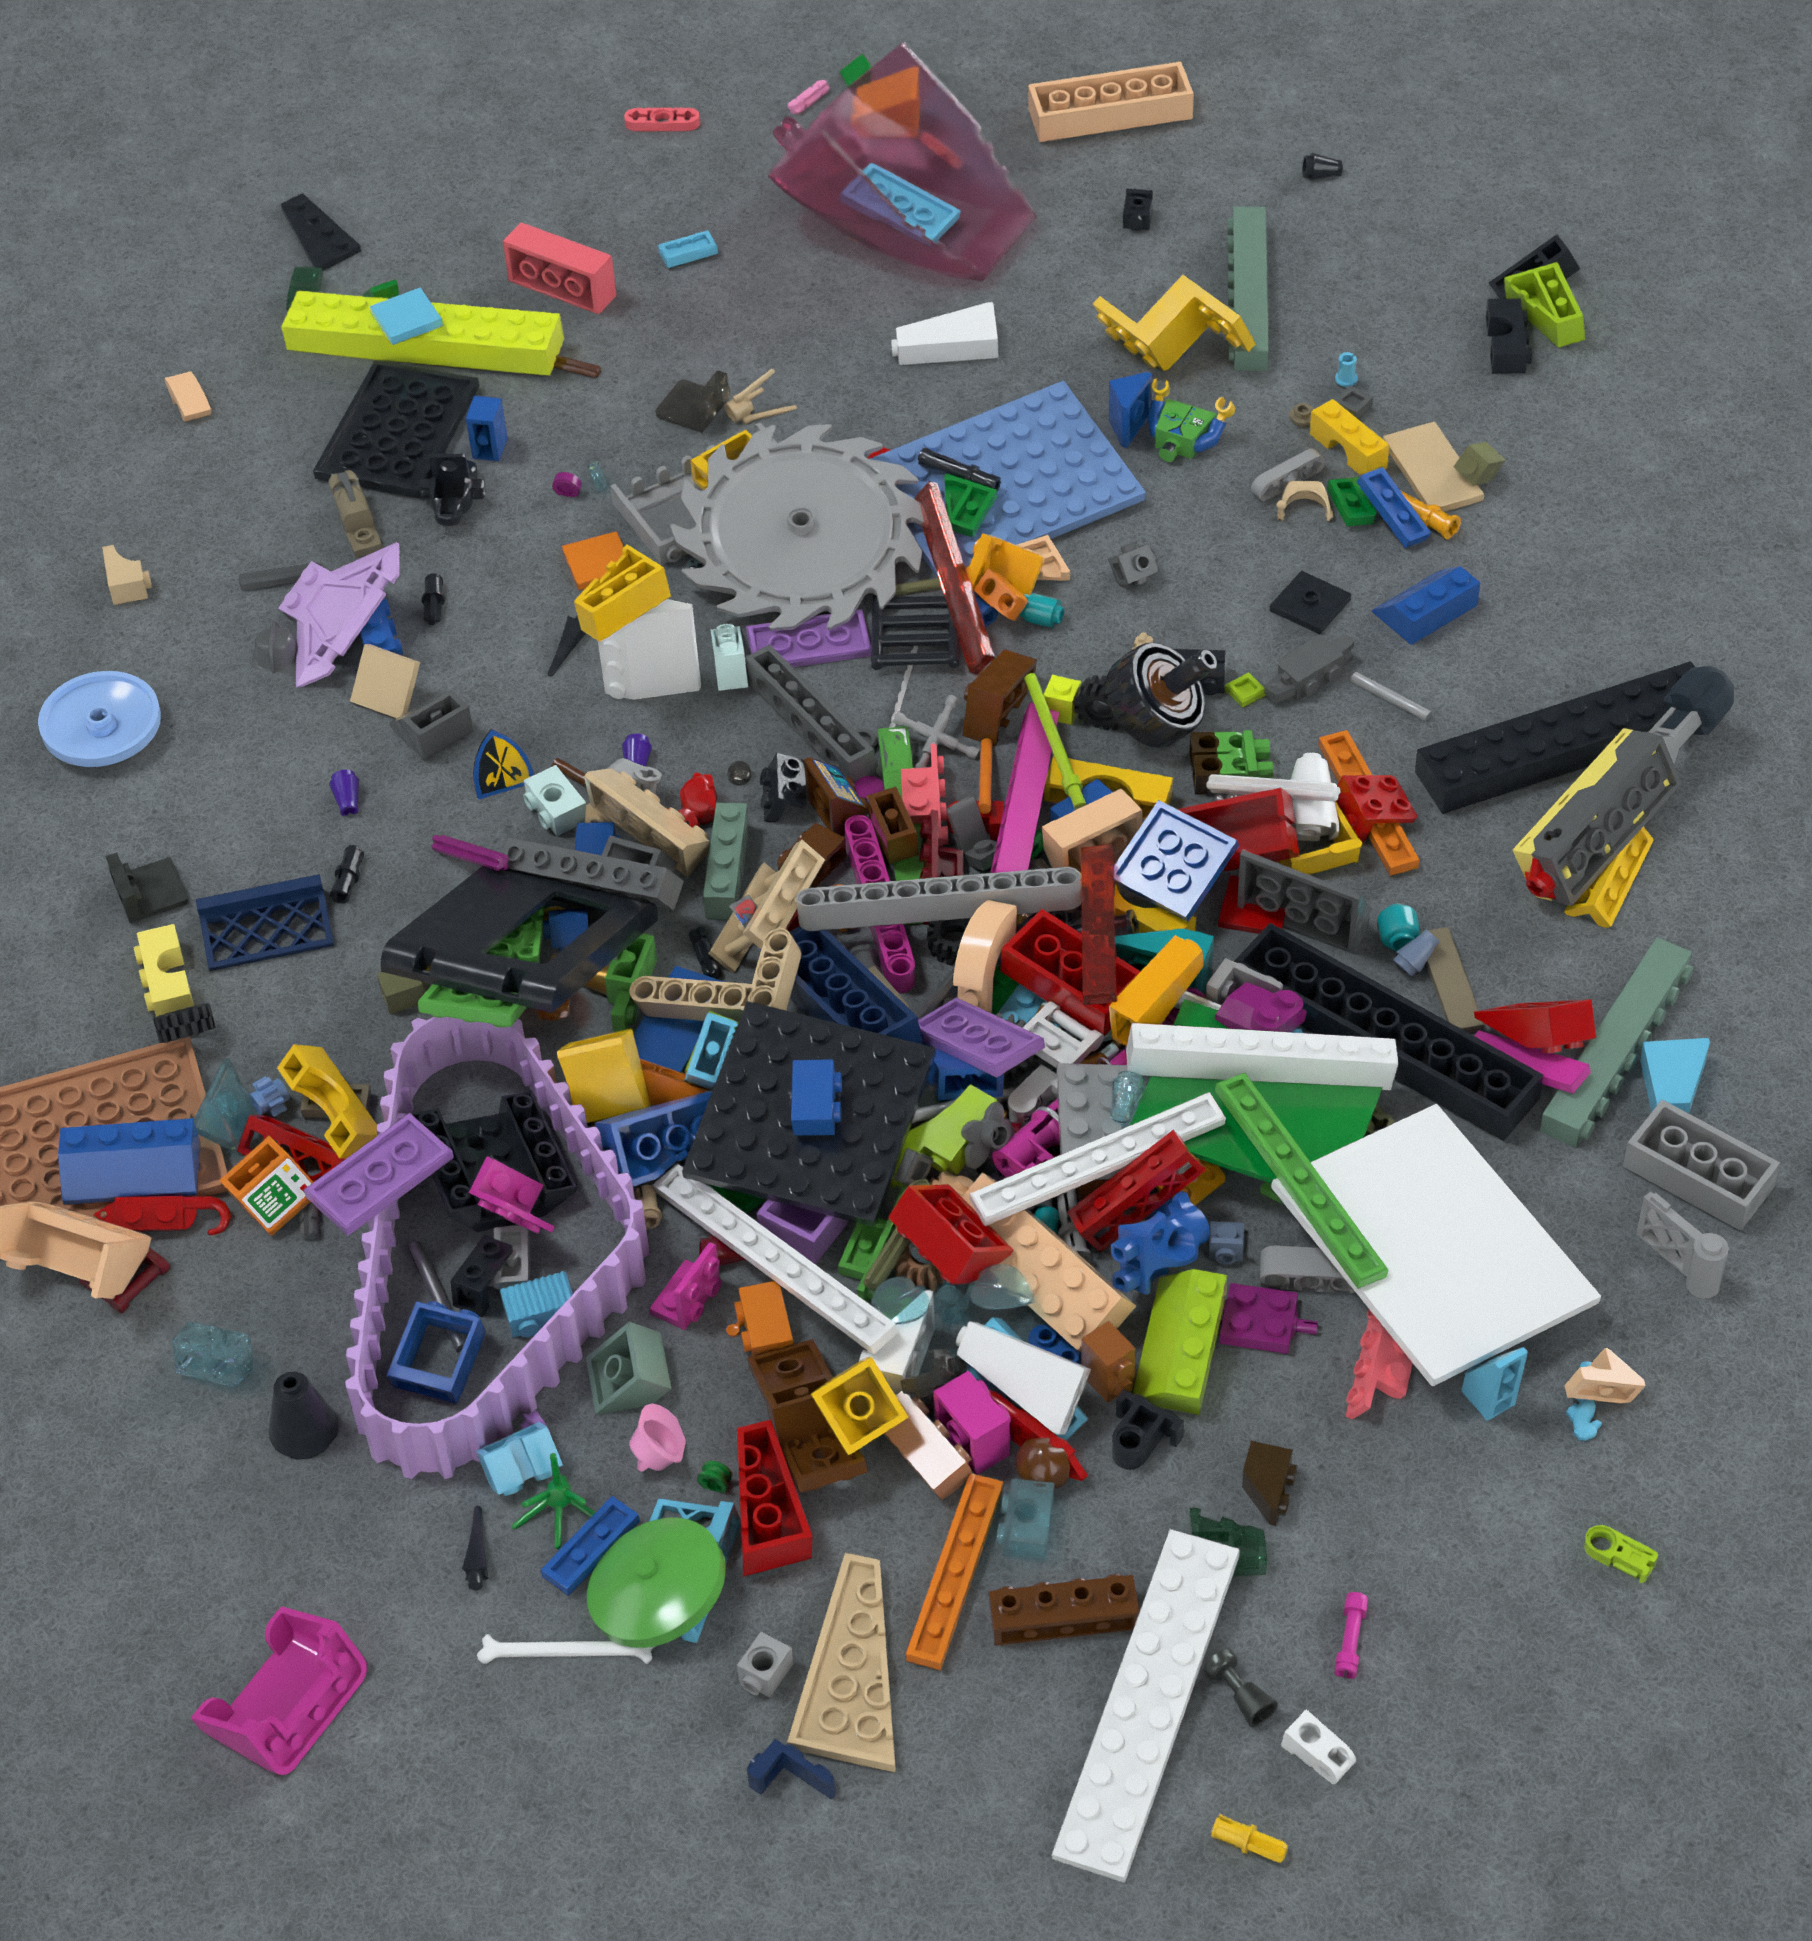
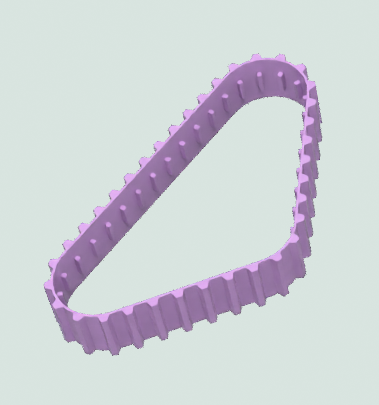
M417 1017L411 1022L413 1031L407 1036L405 1041L393 1043L390 1048L394 1068L384 1072V1081L388 1095L381 1097L380 1106L384 1122L377 1124V1135L387 1130L409 1114V1112H413L412 1100L421 1084L439 1070L459 1062L474 1060L490 1061L507 1066L522 1077L524 1085L529 1086L533 1091L540 1108H544L551 1118L555 1131L559 1130L567 1142L570 1153H574L582 1164L584 1174L590 1176L598 1188V1194L601 1199L605 1198L613 1210L615 1220L617 1222L620 1221L625 1228V1236L611 1254L467 1408L452 1417L437 1422L414 1424L400 1422L384 1416L375 1409L372 1398L373 1389L378 1388L376 1366L377 1360H381L382 1357L379 1343L381 1331H385L386 1326L383 1312L384 1304L389 1303L387 1281L388 1275H392L393 1272L390 1258L392 1247H396L394 1227L395 1220L400 1217L398 1199L368 1221L370 1232L362 1234V1245L366 1260L358 1263L362 1288L355 1290L354 1301L359 1317L351 1319L350 1322L355 1346L348 1348L346 1351L351 1378L346 1380L345 1383L358 1433L366 1435L372 1459L377 1463L390 1460L395 1465L401 1466L403 1476L409 1479L414 1478L420 1471H439L444 1479L452 1478L456 1467L464 1465L471 1460L480 1462L476 1450L492 1444L497 1437L505 1438L513 1434L512 1421L520 1412L532 1413L537 1408L535 1395L544 1386L555 1388L560 1383L558 1370L566 1361L578 1363L583 1358L581 1345L589 1336L601 1338L605 1333L604 1320L611 1312L623 1314L628 1308L626 1296L630 1290L643 1287L646 1282L643 1258L650 1255L643 1205L641 1200H635L632 1178L628 1173H618L616 1155L612 1150L603 1151L599 1130L597 1127L587 1128L584 1108L581 1104L572 1105L569 1086L566 1082L557 1083L554 1064L551 1060H542L539 1042L536 1038L525 1039L522 1021L517 1019L512 1027L503 1028L483 1022L468 1023L462 1019L451 1017H432L429 1020Z

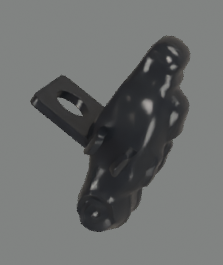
M430 454L429 462L433 478L421 479L419 481L420 497L430 500L437 524L442 526L457 525L460 522L461 516L471 508L473 499H483L485 497L484 481L477 479V465L475 462L467 460L465 454Z

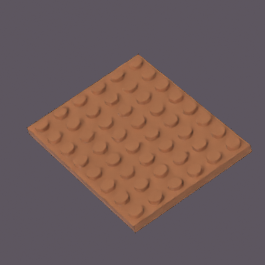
M190 1036L0 1087V1206L26 1202H42L98 1219L94 1217V1213L114 1201L64 1205L62 1202L58 1160L60 1128L189 1118L194 1119L200 1139L197 1195L183 1197L212 1196L226 1192L227 1190L219 1180L227 1174V1169ZM101 1213L102 1218L107 1216V1213Z

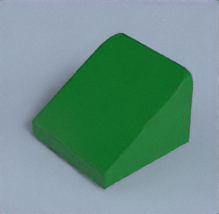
M864 54L858 56L840 71L848 88L873 81L872 68Z

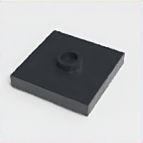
M1301 570L1270 604V612L1320 635L1350 602L1352 594Z

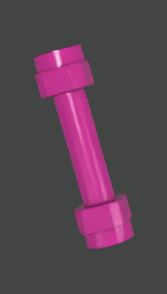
M1350 1592L1346 1596L1344 1615L1347 1616L1344 1638L1342 1650L1337 1653L1334 1674L1338 1677H1344L1345 1670L1347 1671L1346 1678L1354 1679L1357 1674L1359 1656L1356 1655L1361 1618L1365 1619L1368 1597L1359 1592Z

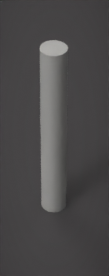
M1355 672L1351 677L1350 682L1425 722L1432 716V711L1358 672Z

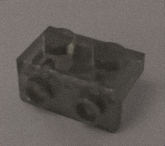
M958 1350L928 1351L932 1372L900 1380L903 1394H916L917 1399L928 1397L929 1399H934V1391L967 1372L966 1362L957 1355Z

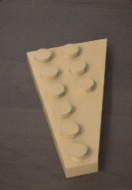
M845 1553L787 1744L795 1746L803 1753L896 1773L880 1560Z

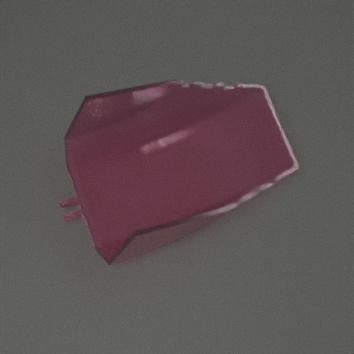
M904 41L848 86L806 130L793 117L787 116L782 120V126H777L773 131L775 139L778 140L787 152L768 172V178L783 192L831 227L866 248L925 270L948 277L983 281L1037 217L1020 188L1014 189L1006 177L1009 174L1006 166L1000 167L992 153L995 149L990 141L985 143L979 132L982 128ZM872 162L961 210L960 218L935 243L924 235L926 230L917 224L913 227L905 221L906 215L893 205L865 175L863 170Z

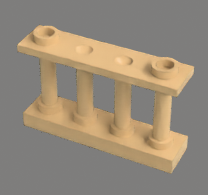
M801 840L794 845L779 871L775 872L765 862L761 864L742 896L743 898L750 895L758 907L746 928H744L733 912L708 954L729 972L734 973L751 945L755 944L759 949H762L764 939L770 931L777 928H786L797 909V894L810 887L825 859Z

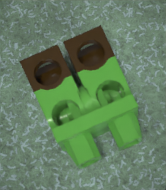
M1243 730L1242 734L1239 732H1191L1189 756L1195 795L1207 794V790L1210 789L1207 788L1206 783L1212 774L1273 779V762L1256 761L1270 759L1269 739H1253L1252 730Z

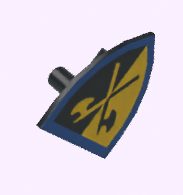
M494 729L489 730L475 756L473 779L478 800L525 786L524 780L534 776L530 761L521 747L507 735Z

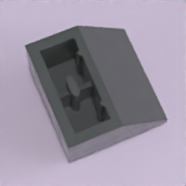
M452 690L434 696L389 723L390 727L423 760L473 732L469 706Z

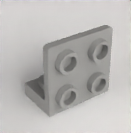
M1225 958L1206 984V999L1222 1005L1226 998L1245 982L1273 993L1283 990V984L1271 976H1265L1249 969L1244 964Z

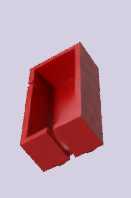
M1282 788L1177 809L1238 841L1239 847L1222 872L1240 868V854L1242 850L1274 862L1300 857L1297 832L1291 826V824H1295L1292 796Z

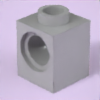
M760 1632L737 1664L741 1686L752 1695L762 1693L770 1698L794 1664L792 1648ZM761 1666L771 1667L765 1671L757 1670Z

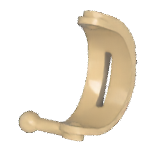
M1290 481L1284 490L1282 500H1279L1276 505L1278 508L1277 517L1280 521H1284V509L1289 503L1298 499L1315 500L1325 508L1327 522L1333 520V511H1331L1327 491L1323 483L1319 481Z

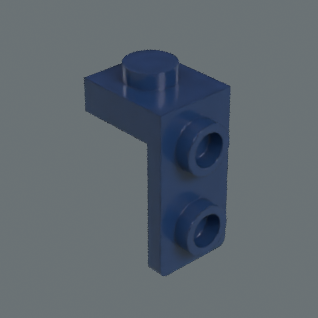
M776 1739L772 1741L762 1754H756L748 1765L749 1787L760 1795L763 1794L783 1768L830 1799L836 1794L834 1777L826 1767L821 1764H812L804 1758L803 1754L791 1744L785 1746Z

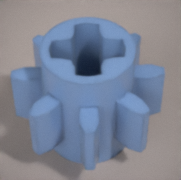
M265 1076L252 1084L256 1091L249 1094V1098L259 1114L268 1113L275 1117L287 1110L284 1103L290 1100V1096L280 1079L277 1078L271 1081L270 1077L266 1078Z

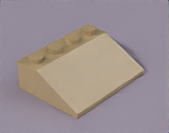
M610 768L589 771L585 774L584 779L590 805L641 844L665 852L677 862L675 869L688 877L709 853V836L704 830L696 825L692 828L684 822L685 818L681 813L672 807L669 810L659 803L660 799L650 790L646 789L643 792L635 786L636 781L627 773L622 771L619 774Z

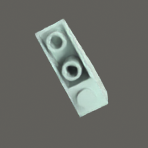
M722 624L717 626V629H711L718 691L747 688L745 654L740 626L734 627L733 624Z

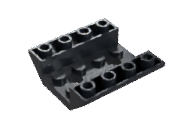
M533 1091L501 1096L498 1114L447 1124L439 1108L411 1113L452 1150L454 1158L431 1174L449 1217L476 1232L516 1225L503 1218V1216L479 1206L480 1198L469 1193L486 1157H490L544 1185L530 1212L531 1215L537 1218L546 1216L577 1190L574 1179ZM479 1145L485 1148V1150L477 1151L470 1146Z

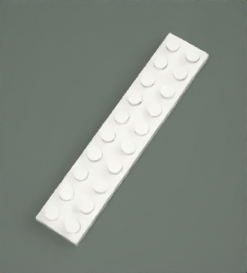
M1169 1530L1054 1847L1052 1859L1125 1883L1239 1558V1549L1175 1530Z

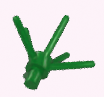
M551 1453L550 1464L553 1480L548 1484L546 1491L522 1502L523 1508L538 1504L515 1521L511 1527L512 1529L519 1528L549 1505L555 1508L554 1547L559 1550L562 1546L563 1508L569 1503L590 1518L596 1512L585 1505L586 1500L571 1491L567 1478L564 1475H560L557 1455Z

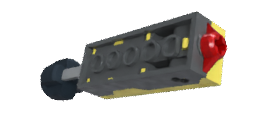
M1710 665L1691 668L1664 697L1667 712L1649 732L1623 728L1516 845L1513 853L1526 879V886L1533 895L1541 899L1572 906L1682 784L1674 765L1679 748L1692 734L1709 735L1734 704V685L1725 672Z

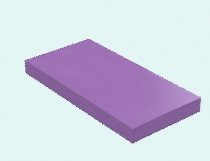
M862 609L856 610L849 622L832 630H827L831 614L815 616L794 630L770 631L769 625L771 623L746 626L751 654L770 644L793 668L871 656V645Z
M957 997L918 1020L924 1043L995 1077L1002 1075L1045 1048L1043 1037Z
M409 1113L305 1188V1197L349 1236L454 1158L453 1152Z

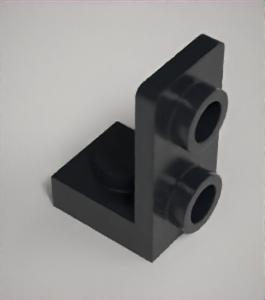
M489 1236L481 1238L450 1280L453 1307L472 1311L483 1318L489 1308L487 1287L512 1254V1245Z

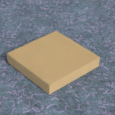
M364 644L350 702L394 718L402 716L408 712L420 662L371 644Z

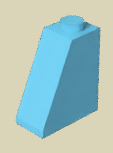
M1709 1038L1643 1042L1640 1063L1651 1112L1661 1100L1687 1113L1690 1112L1706 1064L1710 1046Z

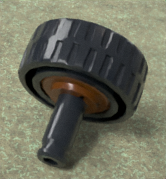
M1144 643L1134 648L1117 660L1107 674L1106 694L1115 718L1130 736L1146 746L1163 748L1174 744L1195 730L1202 722L1206 705L1200 680L1206 677L1208 673L1215 671L1217 660L1212 652L1205 649L1200 650L1196 655L1185 660L1174 649L1160 643Z

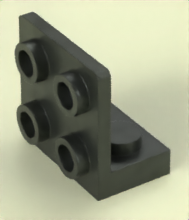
M117 852L105 856L112 881L129 923L189 903L188 896L170 857L130 870L128 862L121 863Z

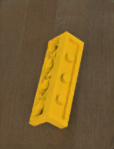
M1644 826L1572 906H1566L1564 910L1566 915L1576 917L1590 914L1598 926L1604 928L1612 926L1654 841Z

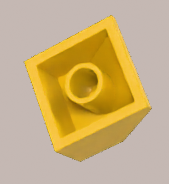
M872 1356L862 1359L811 1394L847 1455L852 1454L909 1418Z

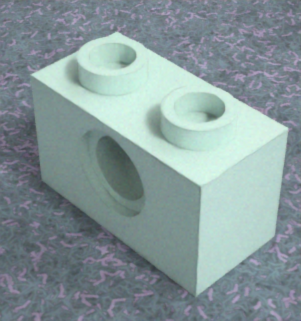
M556 765L524 780L526 793L523 794L524 801L529 810L535 809L538 812V818L544 829L550 828L556 836H559L577 827V823L585 822L586 802Z

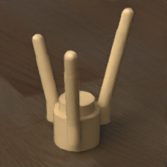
M770 369L741 393L733 396L732 400L724 404L727 415L732 418L731 420L734 423L742 421L746 425L754 420L797 409V406L793 405L750 414L754 410L750 400L764 391L763 388L755 389L775 373L774 369Z

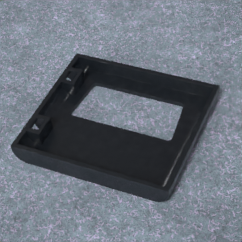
M482 866L388 940L381 955V972L553 1013L658 921V910L654 903L509 870L496 871ZM551 899L607 912L548 963L542 964L485 954Z

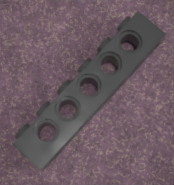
M770 644L745 657L748 684L826 763L839 767L845 777H850L854 784L861 777L875 775L874 749Z
M509 837L503 854L509 857L507 862L509 867L506 870L654 903L656 907L669 910L675 909L684 882L664 867Z

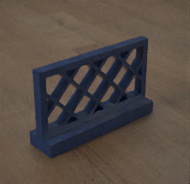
M320 874L195 899L209 971L334 946ZM319 901L320 908L313 917L301 911L306 904ZM284 909L290 912L282 924L270 918L275 910ZM253 915L259 920L249 930L239 924L243 917ZM296 916L308 922L300 934L288 928ZM221 921L228 925L220 936L215 935L208 929V924ZM265 923L277 929L269 940L257 934ZM315 926L325 932L326 939L312 941L306 938V936ZM234 929L246 935L238 946L226 941ZM283 933L295 939L288 947L282 948L275 944ZM252 939L264 945L258 953L250 954L244 951ZM221 945L232 951L227 959L214 961L213 955Z

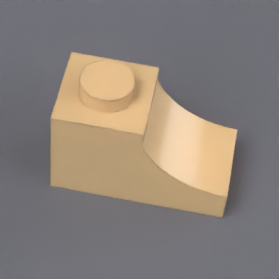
M114 545L102 547L113 605L147 599V589L152 588L149 571H143L140 560L131 561L123 558L117 553Z

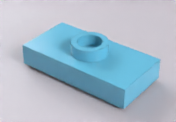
M707 230L659 244L658 251L667 268L718 254V246Z

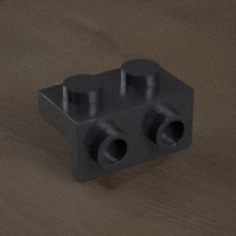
M776 753L768 768L764 767L760 775V785H763L761 808H764L765 822H777L787 805L804 809L807 804L804 760Z

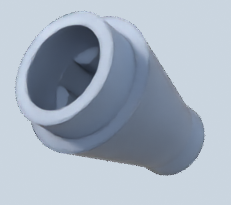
M1425 929L1421 935L1396 951L1398 955L1393 961L1398 967L1406 971L1410 977H1413L1416 972L1420 974L1440 941Z

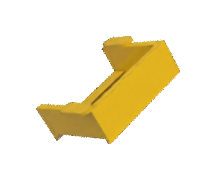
M1335 801L1340 827L1339 836L1333 839L1335 844L1330 845L1328 848L1302 854L1300 857L1276 862L1310 875L1350 863H1357L1362 841L1358 839Z

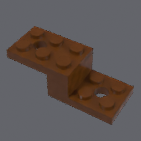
M813 1339L747 1358L749 1370L766 1403L769 1420L771 1419L789 1472L799 1493L814 1491L824 1485L841 1480H851L857 1475L867 1473L866 1462L860 1449L847 1455L811 1396L814 1391L833 1378Z

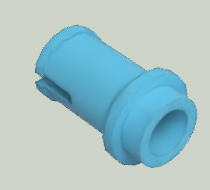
M1350 352L1342 353L1338 359L1339 369L1335 376V382L1342 387L1353 386L1358 380L1355 373L1357 357Z

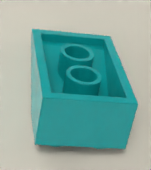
M1187 929L1112 936L1109 941V952L1137 970L1142 971L1175 935L1184 940L1190 939L1203 950L1204 966L1188 988L1197 989L1205 994L1206 984L1212 977L1214 936Z

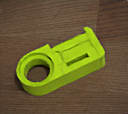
M1593 1526L1587 1531L1585 1536L1584 1549L1591 1558L1608 1567L1613 1563V1567L1636 1579L1640 1577V1583H1644L1656 1565L1658 1553L1655 1550L1608 1526ZM1596 1537L1605 1538L1610 1542L1611 1547L1607 1550H1598L1592 1546L1591 1540Z

